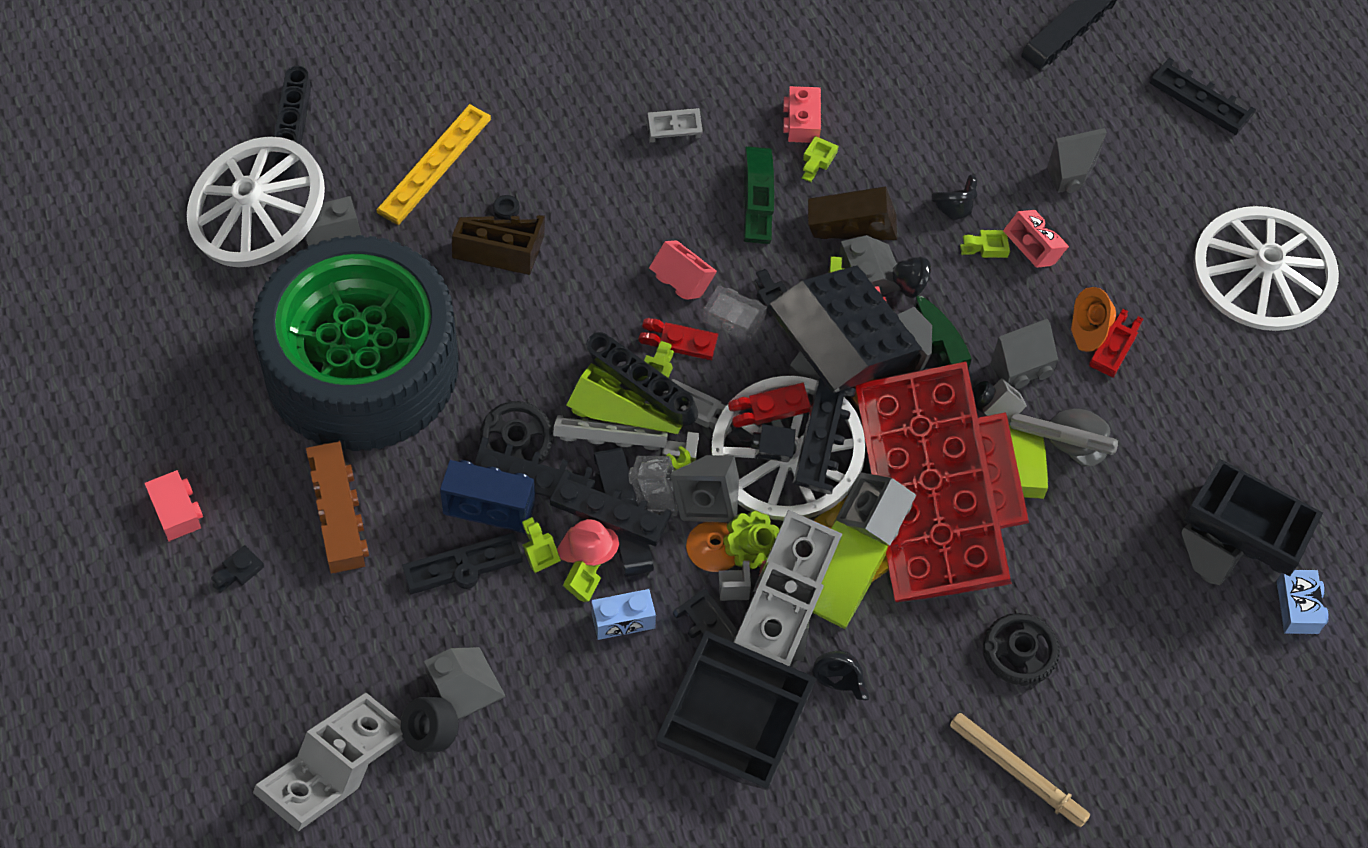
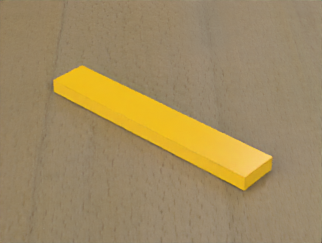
M469 104L376 209L377 213L399 225L491 120V115Z

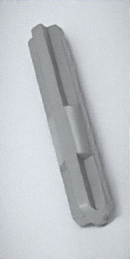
M1018 413L1014 414L1011 418L1010 427L1015 430L1109 455L1117 451L1118 440Z

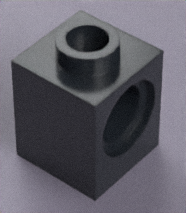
M762 424L758 432H753L751 449H755L754 458L789 462L793 458L796 429Z

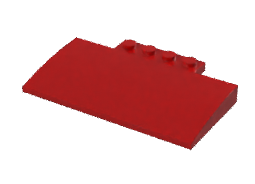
M967 362L856 385L871 474L893 478L916 494L912 508L905 516L897 537L892 541L891 545H887L886 555L895 602L952 595L1012 584L1001 529L1029 523L1007 414L1004 412L978 418Z

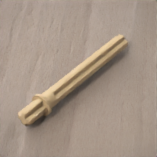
M962 713L957 714L950 724L952 729L1056 809V814L1060 812L1077 827H1082L1088 821L1090 813L1072 800L1070 793L1068 795L1063 793Z

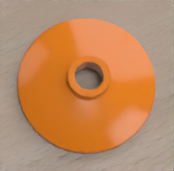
M703 522L690 532L686 542V549L689 558L696 566L706 571L719 572L728 570L735 565V556L726 554L723 542L724 536L730 534L727 529L728 523ZM717 539L720 541V544L713 545L710 541Z

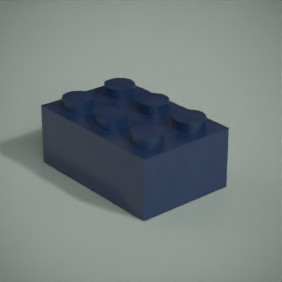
M465 460L449 461L440 488L443 515L526 533L522 521L531 518L535 507L533 478H529L522 473L511 474L502 472L496 467L484 468L476 466Z

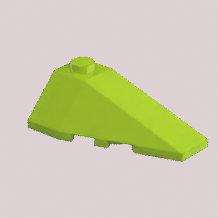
M592 363L580 377L566 405L572 408V412L580 417L587 416L591 419L678 434L683 426L652 404H646L645 399L635 392L621 388L620 381Z

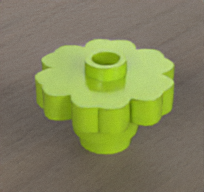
M753 511L748 514L741 513L736 515L727 524L730 534L725 535L723 538L727 555L735 556L734 561L738 567H742L743 561H749V567L752 570L758 566L761 567L762 562L767 559L779 532V528L776 525H770V517L767 514H762L759 511Z

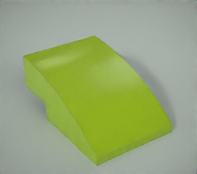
M1009 425L1023 496L1025 498L1044 499L1048 490L1044 438L1012 429Z
M836 520L831 529L842 533V536L821 583L824 587L812 613L846 629L885 558L888 546Z

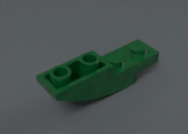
M745 147L743 197H745L744 242L770 244L772 240L774 167L772 149Z
M917 296L914 307L932 324L931 354L937 353L939 366L967 362L969 370L972 358L959 332L934 304L923 296Z

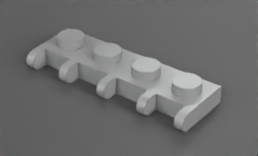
M558 415L554 424L553 436H558L564 441L587 439L592 444L615 442L620 447L643 445L648 450H659L660 447L666 448L668 432L613 422L590 421L588 418H582V420L564 418L562 415Z

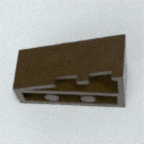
M886 186L808 199V225L814 238L853 239L867 235L877 240H897L896 212Z
M545 215L536 216V219L520 220L519 216H511V220H494V216L459 217L452 234V258L530 275L544 238Z

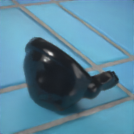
M973 175L968 176L964 190L932 193V201L936 203L941 212L952 220L969 216L972 213L974 199L977 197L976 177Z
M920 256L898 262L893 267V280L906 297L915 298L924 290L930 277L931 264L927 258Z
M830 651L816 659L813 665V673L821 684L831 689L852 691L857 700H869V693L863 681V670L852 654L848 651ZM843 676L842 680L838 681L837 683H834L829 678H827Z

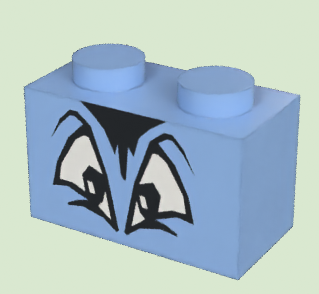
M1294 570L1290 577L1281 573L1277 579V588L1284 634H1319L1328 623V610L1326 607H1323L1324 584L1322 581H1319L1318 570Z
M649 589L592 600V617L598 640L655 629L656 614Z

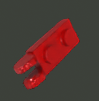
M1122 309L1116 321L1110 326L1106 340L1097 349L1089 364L1090 367L1112 378L1115 377L1138 334L1137 331L1143 322V318L1138 316L1134 320L1131 329L1122 325L1128 316V311Z
M644 319L642 324L644 329L660 332L662 336L660 338L653 333H640L638 340L641 344L658 347L660 342L663 341L671 344L670 350H673L675 353L707 360L713 359L718 333L666 322L664 324L658 319Z
M804 382L750 395L749 398L740 397L728 403V408L732 412L752 408L753 413L747 412L732 418L734 427L752 424L760 425L808 413L811 408Z

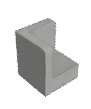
M1001 378L994 385L996 392L993 399L982 409L987 416L1006 412L1009 424L1012 416L1017 413L1019 414L1027 405L1021 393Z
M688 432L686 443L667 440L666 448L662 450L661 464L672 467L667 462L666 455L670 453L675 459H678L680 456L678 447L680 446L689 451L691 463L696 461L699 433Z
M743 561L742 570L719 571L720 601L749 600L751 589L749 561Z

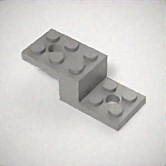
M787 511L753 592L755 593L734 639V643L790 666L824 587L821 583L842 533L795 512ZM799 541H806L810 544L811 554L808 557H800L796 553L795 548ZM768 620H776L780 624L781 630L778 636L770 637L765 633L764 625Z
M364 693L308 730L298 756L257 783L253 794L297 831H300L360 787L369 763L403 740V734L400 729L401 720L369 694ZM370 726L373 730H367L363 727ZM292 792H301L304 796H296Z

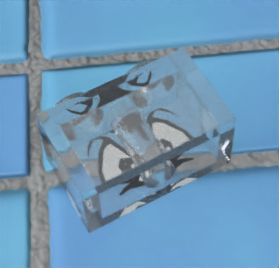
M718 285L703 309L702 322L751 344L765 321L767 306H764L758 300L744 297L731 288H724Z
M637 456L634 466L629 470V482L635 489L637 503H641L642 499L648 501L646 510L663 515L664 511L669 509L672 511L671 516H677L678 506L670 476L675 470L670 456Z

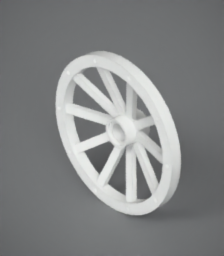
M256 138L230 148L205 169L192 190L187 207V224L192 239L209 258L227 266L250 267L278 258L305 237L320 213L325 190L321 169L316 160L304 147L285 138ZM269 152L289 154V156L260 177ZM258 154L250 175L243 176L237 162L251 155ZM298 160L305 164L309 176L269 183ZM230 168L236 179L232 187L213 185ZM310 186V193L305 208L268 195V193ZM207 194L232 196L202 215L203 204ZM267 204L300 217L293 227L281 236L264 210V207ZM232 208L211 243L208 242L202 226ZM242 212L241 252H229L219 249ZM256 212L275 242L260 249L250 251L252 213Z
M1253 206L1226 212L1214 219L1204 229L1194 252L1195 276L1207 299L1229 318L1256 329L1279 331L1294 329L1308 324L1326 310L1337 290L1339 278L1338 265L1328 242L1309 223L1283 210ZM1252 219L1266 220V243L1262 244L1241 221ZM1275 222L1286 225L1300 234L1280 246L1275 243ZM1231 225L1253 249L1213 237L1220 230ZM1308 240L1315 247L1321 259L1286 256V254ZM1209 246L1250 259L1207 267L1206 251ZM1289 266L1325 269L1326 283L1324 291ZM1248 268L1253 269L1225 296L1217 290L1210 276ZM1283 275L1319 300L1307 310L1300 312ZM1257 277H1260L1262 282L1256 314L1247 312L1231 303ZM1274 278L1291 316L1265 317L1271 279Z
M801 376L772 377L745 388L732 400L740 397L749 398L750 395L803 382L807 396L809 393L814 395L817 380ZM844 397L841 409L851 413L850 418L845 421L850 428L852 438L844 440L843 445L833 444L831 452L854 448L853 456L846 474L827 469L826 477L839 483L833 489L832 494H826L815 500L811 489L799 486L807 502L806 504L796 506L777 505L788 471L792 470L795 476L804 435L798 438L803 414L793 417L791 429H796L794 451L796 453L793 455V458L789 462L770 460L739 479L738 504L750 512L759 511L762 514H767L770 519L783 521L788 510L806 518H811L828 511L841 502L849 494L861 473L865 458L863 427L856 411ZM727 404L722 411L713 432L712 455L742 458L755 457V449L724 447L726 434L732 423V418L739 415L741 410L732 412ZM781 420L772 421L773 426L783 427ZM755 424L742 426L743 429L752 435L753 432H758L759 429ZM780 467L768 503L752 497L743 490V488Z

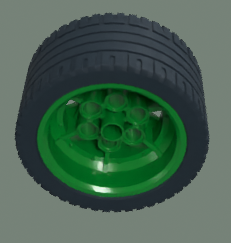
M375 236L335 237L329 241H320L317 245L312 244L307 249L296 252L295 256H290L286 259V262L276 268L277 271L269 276V281H266L263 285V291H260L257 297L258 301L254 307L255 312L252 319L254 343L269 398L275 410L277 409L279 416L282 419L284 418L285 423L289 427L292 426L295 432L301 433L308 440H314V443L319 445L340 441L344 451L346 449H351V451L362 449L369 451L372 448L381 449L387 445H395L399 441L403 442L409 439V436L418 434L422 428L425 429L431 420L434 421L438 417V413L443 411L445 403H448L451 398V392L453 393L455 382H457L458 377L457 371L459 370L451 295H449L448 287L442 276L438 274L437 269L431 266V263L426 258H422L421 254L416 251L413 252L411 248L405 245L401 246V243L395 241L390 242L389 239H377ZM404 327L410 338H397V334ZM344 361L342 364H336L337 362ZM313 365H320L323 367L321 371L318 372L313 367Z

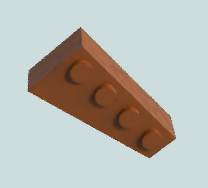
M341 442L306 448L307 457L311 468V477L317 498L316 503L322 524L321 528L330 572L332 574L365 567L364 557H368L369 552L366 539L360 540L359 532L364 531L361 514L355 515L354 507L359 506L356 489L350 490L349 482L354 481L351 464L345 465Z

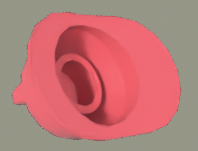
M587 519L580 521L567 531L557 551L561 560L575 563L576 561H583L586 565L596 566L607 562L615 555L618 550L619 540L613 530L604 527L596 520Z

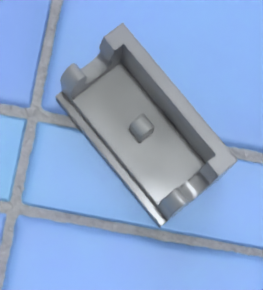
M700 109L648 113L647 130H649V143L655 142V138L695 135V138H701L703 131Z

